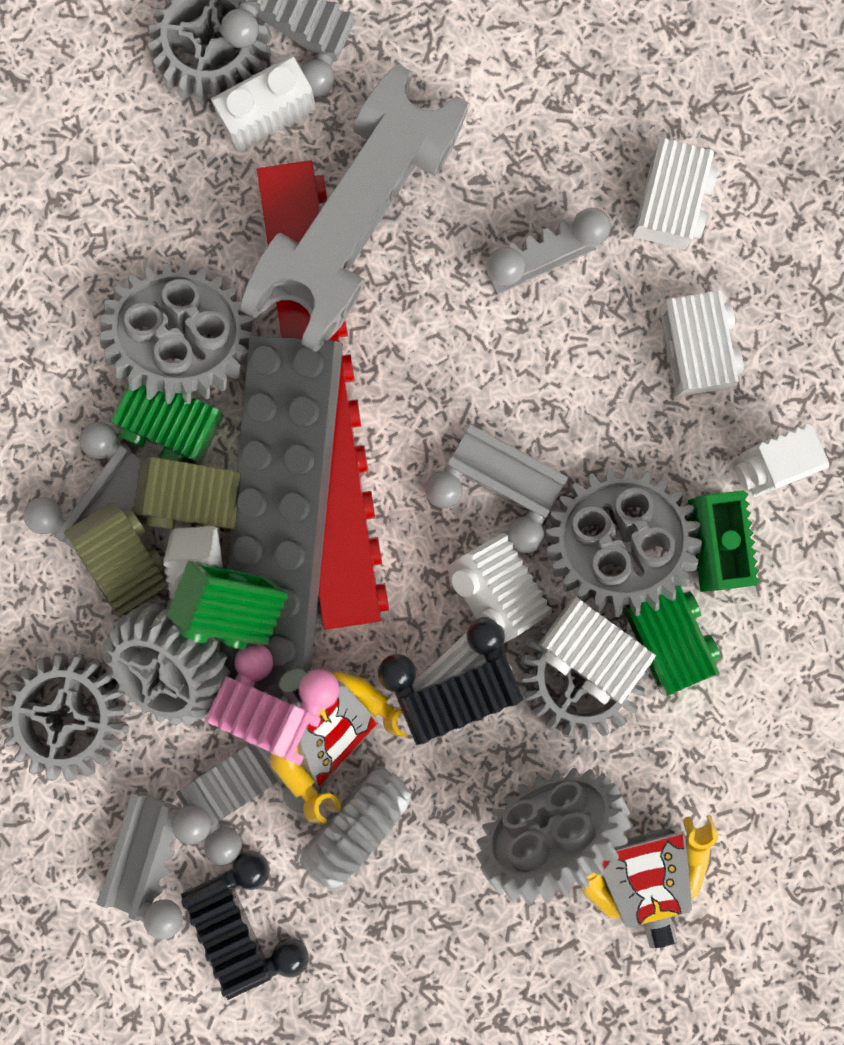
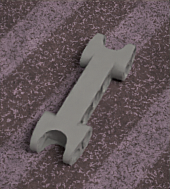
M399 64L394 66L375 86L362 106L355 121L353 132L367 139V142L301 241L298 243L288 236L278 233L260 257L243 295L241 311L253 318H256L273 303L280 300H292L304 306L311 317L301 343L314 352L320 350L324 344L322 340L329 341L341 327L363 289L365 279L349 271L352 264L415 166L433 176L438 174L452 152L470 103L458 96L448 101L442 108L436 110H424L416 107L406 96L413 72Z

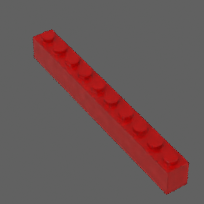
M312 160L256 168L267 244L269 245L278 233H282L299 243L319 214L320 204L326 203L328 200L324 174L315 176ZM292 300L276 302L281 338L302 339L311 317L307 309L300 303ZM346 319L329 341L340 342L341 337L348 336ZM351 354L342 355L323 542L319 599L324 630L382 622L381 612L389 611L386 584H376L374 571L375 565H382L379 538H369L367 520L375 518L372 492L362 491L360 474L369 472L365 445L356 446L353 428L362 427L358 399L349 400L346 383L355 382Z

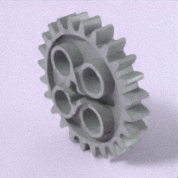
M164 263L162 274L156 275L150 267H145L144 280L141 281L130 274L128 276L129 290L116 285L114 287L115 300H105V315L99 318L101 333H99L101 348L105 349V362L107 365L115 364L114 372L117 380L129 376V390L134 391L140 386L145 385L147 399L149 400L158 391H162L165 393L166 404L172 402L175 393H181L186 404H190L192 392L197 390L206 400L210 399V386L212 384L218 389L225 391L227 389L226 376L238 379L240 377V366L247 365L249 338L253 336V333H251L253 319L241 311L242 301H237V288L231 287L223 291V276L220 275L212 281L206 280V268L204 267L195 276L189 274L187 263H183L179 273H173L169 264ZM176 303H185V304H188V305H186V306H176V305H173V304H176ZM146 326L152 329L147 331H140L136 328ZM213 334L217 335L218 337L208 339L203 337V335ZM192 352H193L198 358H200L201 360H198V359L192 354ZM176 358L180 359L181 362L171 364L165 362V360Z
M627 467L623 479H617L612 468L607 470V481L600 482L593 473L589 474L590 487L588 489L574 483L573 495L575 499L566 496L559 498L560 508L563 512H551V524L555 527L547 529L546 532L547 541L553 544L547 547L548 559L557 561L552 565L553 574L555 577L567 575L563 580V590L568 592L579 587L577 598L583 602H586L590 597L595 598V611L598 613L601 612L606 603L613 604L615 617L620 616L623 605H630L635 616H639L641 603L645 601L655 611L659 610L660 594L674 601L676 599L674 584L687 588L690 576L686 571L697 570L698 559L693 555L701 552L702 545L701 540L694 538L700 533V522L690 521L694 515L693 505L680 507L683 501V492L679 490L668 495V479L666 478L656 486L652 485L650 471H646L640 480H635L631 467ZM609 507L616 517L620 534L625 542H631V555L638 567L644 572V575L638 576L635 573L623 541H615V525L603 510L604 508ZM631 507H639L646 514L633 518L625 515L623 512ZM589 525H595L603 529L602 533L593 537L586 536L580 531ZM654 545L660 546L667 551V554L654 558L646 555L644 549ZM616 564L622 567L624 571L618 576L610 577L602 574L600 570L605 565Z
M572 768L567 776L563 778L559 770H555L550 781L545 782L541 776H537L535 786L531 789L523 784L519 786L521 795L517 798L512 796L504 797L507 807L491 811L496 821L483 824L482 829L486 836L477 839V844L481 849L476 854L481 864L480 869L489 884L493 885L499 895L506 893L511 902H515L522 896L527 905H531L538 894H541L547 904L551 902L555 891L561 890L563 895L568 898L571 895V885L578 883L584 888L589 887V880L587 878L589 874L593 872L597 875H604L606 873L602 866L604 860H618L619 856L614 847L625 845L628 842L623 831L631 828V823L627 818L630 810L617 785L610 783L605 774L596 777L593 770L589 769L581 776L577 768Z

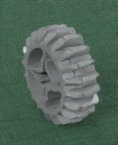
M165 0L168 9L154 8V17L158 23L148 25V33L153 40L147 46L150 56L155 58L152 65L157 74L164 75L162 80L165 86L169 89L177 87L179 96L184 100L194 92L196 102L203 105L208 94H212L215 97L252 77L251 74L255 75L265 70L262 61L269 60L271 57V50L267 45L271 40L270 29L264 26L266 22L257 16L255 17L258 22L259 33L255 42L246 48L231 46L222 35V15L225 16L231 10L238 9L240 6L238 5L239 0ZM197 17H200L198 20H196V21H194V22H190V21H192L193 19H195V18H197ZM209 44V46H206V50H204L203 45ZM175 47L184 48L186 53L195 55L198 64L197 70L184 65L175 57ZM226 61H232L228 65L217 69L221 65V63Z
M154 603L150 607L141 604L138 608L131 610L126 616L123 615L113 625L114 629L108 634L107 640L103 643L106 652L102 659L110 666L106 674L117 680L116 690L124 691L129 697L128 703L135 702L139 705L142 714L150 712L154 714L158 722H162L167 718L175 726L179 725L182 721L192 725L196 720L203 719L209 713L225 677L229 676L230 670L224 665L227 656L216 650L219 641L217 639L208 638L206 643H198L180 635V627L166 616L169 608L164 610L158 603Z
M611 621L616 627H620L619 622ZM543 624L540 626V631L545 636L551 627ZM626 633L634 639V636L631 633ZM529 638L527 644L537 650L538 653L536 658L529 655H521L520 662L526 665H533V673H521L518 675V680L523 683L533 682L534 688L526 690L522 693V697L525 701L539 698L540 703L531 710V714L535 718L542 716L546 711L551 713L545 722L547 729L553 730L559 721L563 720L562 735L564 737L570 738L574 733L575 725H579L581 738L589 740L592 734L591 724L596 725L600 735L606 736L609 735L606 719L611 718L619 727L626 724L624 717L618 712L621 707L636 713L638 706L627 700L628 696L622 704L610 698L606 705L591 713H569L568 710L573 702L576 703L583 694L588 693L581 688L584 684L582 682L577 688L575 687L572 680L577 677L571 676V669L566 676L563 674L564 685L560 691L561 695L556 703H554L546 689L544 679L547 662L542 658L547 650L538 645L539 640ZM647 670L643 673L641 677L647 675ZM635 685L630 692L643 696L645 688Z
M65 653L54 654L52 665L45 657L36 659L35 667L37 673L30 668H23L19 672L25 685L14 682L10 683L7 687L9 692L17 697L16 700L2 701L0 705L5 711L12 712V718L0 721L1 728L7 729L12 727L14 736L7 737L4 740V745L6 747L20 745L21 749L15 754L14 761L20 763L31 757L29 773L33 775L39 773L46 765L45 774L46 779L49 781L56 780L61 770L67 782L76 780L79 770L86 777L91 776L96 772L94 761L101 766H106L111 762L110 755L105 748L111 751H119L123 747V743L112 735L113 733L121 734L129 731L130 726L124 722H117V716L130 713V706L122 705L117 707L115 698L122 697L126 693L118 691L116 688L110 691L108 685L115 679L109 677L106 673L100 678L97 677L102 666V662L99 660H92L85 668V657L79 653L74 654L69 663ZM57 678H66L64 688L58 689L56 699L51 704L34 703L38 693L45 685ZM81 683L96 698L100 716L89 711L84 706L82 701L83 690L80 689ZM69 707L70 710L67 713L73 712L74 719L83 721L74 722L62 727L60 724L64 720L58 721L57 715L50 714L49 712ZM32 720L42 723L48 733L47 745L51 746L50 749L44 746L36 736ZM91 729L98 731L93 742L78 755H65L67 745L72 744L73 737L78 730L86 731Z
M383 766L371 770L342 801L341 811L330 815L326 820L327 823L321 826L302 851L300 864L308 871L307 874L317 883L321 882L328 889L339 887L344 881H347L380 845L393 826L400 820L401 815L406 811L411 801V791L404 785V781L394 772L390 773Z

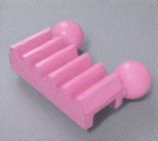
M249 643L246 649H239L234 664L238 674L235 680L227 676L225 677L205 722L300 765L304 756L295 753L307 724L318 727L321 718L318 717L321 709L330 707L337 700L339 695L338 681L327 670L315 669L304 675L299 685V695L302 703L300 708L253 688L256 681L266 678L271 672L273 657L269 649L264 645Z

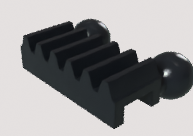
M480 617L474 620L467 630V642L470 648L476 653L484 655L486 662L417 691L412 686L416 678V668L411 659L402 654H392L384 658L378 668L379 682L386 690L395 693L416 745L425 744L435 737L444 736L454 729L463 728L468 723L479 721L487 715L498 713L504 708L515 706L524 700L501 648L505 641L504 628L493 619Z
M254 851L241 854L235 860L231 870L225 871L217 877L181 893L182 906L189 912L190 924L197 930L198 942L204 946L205 958L212 964L213 976L216 980H219L221 994L227 1000L270 981L273 976L278 974L287 978L296 977L306 969L309 962V953L306 946L294 938L280 941L274 947L270 957L265 958L235 891V888L238 887L246 890H255L263 886L268 880L270 874L269 863L262 854Z

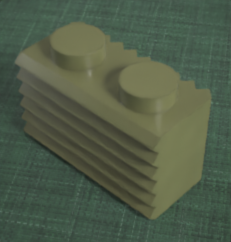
M157 457L141 458L132 511L135 515L146 517L145 526L173 530L175 521L190 523L192 527L213 526L217 528L218 537L220 528L235 529L240 472Z
M108 503L105 507L99 508L97 512L91 513L89 517L83 518L81 522L74 524L63 532L119 618L123 615L126 616L131 610L138 608L141 604L143 605L168 589V584L162 576L166 569L163 565L164 561L154 547L149 550L145 549L139 539V536L144 534L145 530L131 509L123 512L115 503Z

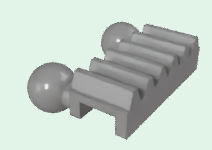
M239 0V8L231 10L225 15L222 20L221 31L226 42L233 47L246 48L255 42L259 33L258 22L255 18L257 16L315 54V59L305 62L301 67L315 97L323 96L332 89L335 77L331 66L333 62L338 61L355 22V14L343 12L339 9V3L326 0Z
M586 208L576 214L572 227L565 220L559 222L556 234L548 228L543 229L539 243L531 235L527 236L523 251L512 243L509 247H502L492 252L487 261V272L496 294H502L595 251L596 246L603 243L610 234L611 223L607 214L598 208Z
M103 422L88 424L82 430L79 441L81 449L86 455L94 459L108 458L109 462L66 520L62 518L61 508L54 500L39 497L30 501L25 507L23 516L26 526L32 532L37 534L51 533L59 541L73 548L63 532L74 524L81 522L83 518L89 517L91 513L97 512L99 508H103L111 502L115 503L123 512L128 509L133 510L141 459L117 443L116 432L110 425Z
M469 424L445 470L435 473L427 481L425 487L427 499L438 508L454 506L462 496L463 489L460 479L462 476H465L468 480L480 484L486 490L494 492L501 498L511 501L517 507L528 511L526 516L519 517L510 524L507 531L508 541L513 543V549L520 553L536 551L544 541L542 524L568 477Z
M252 743L176 792L184 807L197 805L209 814L211 829L206 837L204 850L208 859L217 865L231 864L239 857L242 850V840L239 834L232 828L222 827L219 821L281 780L271 767L270 752ZM285 785L283 793L285 803L291 810L303 813L305 800L301 795L296 798ZM313 786V788L318 792V794H321V789H317Z
M131 793L98 905L104 908L115 907L128 913L129 919L142 921L147 933L156 939L164 940L173 937L180 930L183 922L180 907L175 902L167 899L153 901L154 898L163 892V888L158 884L160 879L168 875L169 872L164 866L165 861L174 856L175 851L170 848L171 842L176 839L185 844H197L203 841L211 829L209 814L197 805H188L181 808L144 793Z

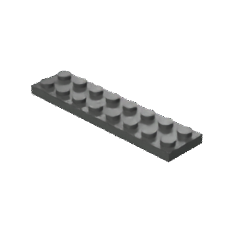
M250 336L237 472H240L235 529H231L227 569L239 570L243 573H254L258 576L262 575L287 592L288 599L283 601L284 608L280 610V617L276 619L277 626L272 628L273 635L269 636V644L265 645L273 657L272 670L266 678L256 681L253 688L281 699L284 694L280 689L279 683L283 675L293 669H302L307 672L311 670L343 343L322 340L324 344L320 350L314 352L302 345V339ZM220 641L219 651L227 656L224 665L230 670L228 677L235 680L238 673L235 669L234 661L239 649L230 647Z

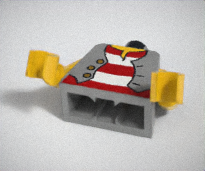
M293 669L284 674L279 683L280 689L284 694L280 700L300 708L302 700L299 695V685L304 675L312 670L305 672L302 669ZM339 671L331 672L339 684L337 700L330 707L321 709L318 715L321 718L318 727L307 724L295 750V753L304 756L301 764H295L270 752L272 769L296 798L301 795L305 800L303 805L305 818L317 824L327 823L319 812L321 801L332 813L340 812L341 804L335 795L330 793L318 794L313 786L319 789L379 724L375 718L377 714L383 717V725L388 733L401 737L408 736L397 727V719L401 714L403 715L400 707H392L386 703L389 698L363 678Z
M707 815L706 824L700 828L694 827L691 817L684 818L683 823L688 836L687 839L684 832L676 826L627 838V844L614 847L619 856L618 860H604L602 862L606 872L604 875H597L592 872L587 876L589 887L584 888L581 886L584 895L608 918H620L626 928L644 925L650 948H662L676 943L677 938L671 917L692 911V899L700 893L709 864L710 847L718 839V833L712 816Z

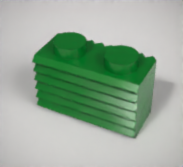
M128 382L110 422L121 428L118 437L144 448L146 441H150L163 448L160 456L165 459L185 463L191 460L201 465L224 415L219 409L193 397L191 403L186 404L181 393H175L170 404H166L165 393L162 391H158L149 400L147 399L145 385L131 391L129 390Z
M744 490L701 495L688 500V504L694 507V515L691 521L700 522V533L694 537L702 541L701 552L695 554L698 559L697 571L700 592L757 586L761 581L756 577L759 570L754 567L758 562L753 557L757 551L752 548L755 541L750 538L754 533L749 529L752 525V522L748 520L751 513L747 510L750 503L745 500L749 494Z
M189 560L166 616L180 627V635L194 642L206 643L210 636L219 638L224 644L236 649H246L248 643L265 646L269 644V636L273 635L272 628L277 626L276 619L280 617V610L284 608L283 601L288 599L287 592L262 575L243 573L239 570L235 571L230 568H220L215 565L195 563Z
M675 586L676 599L674 601L667 599L662 594L659 595V610L655 611L652 609L647 601L641 603L639 616H635L631 606L623 608L637 642L656 655L649 668L660 693L666 696L720 673L715 663L721 660L719 649L710 634L702 635L696 618L701 617L699 605L691 591L683 593L681 586Z

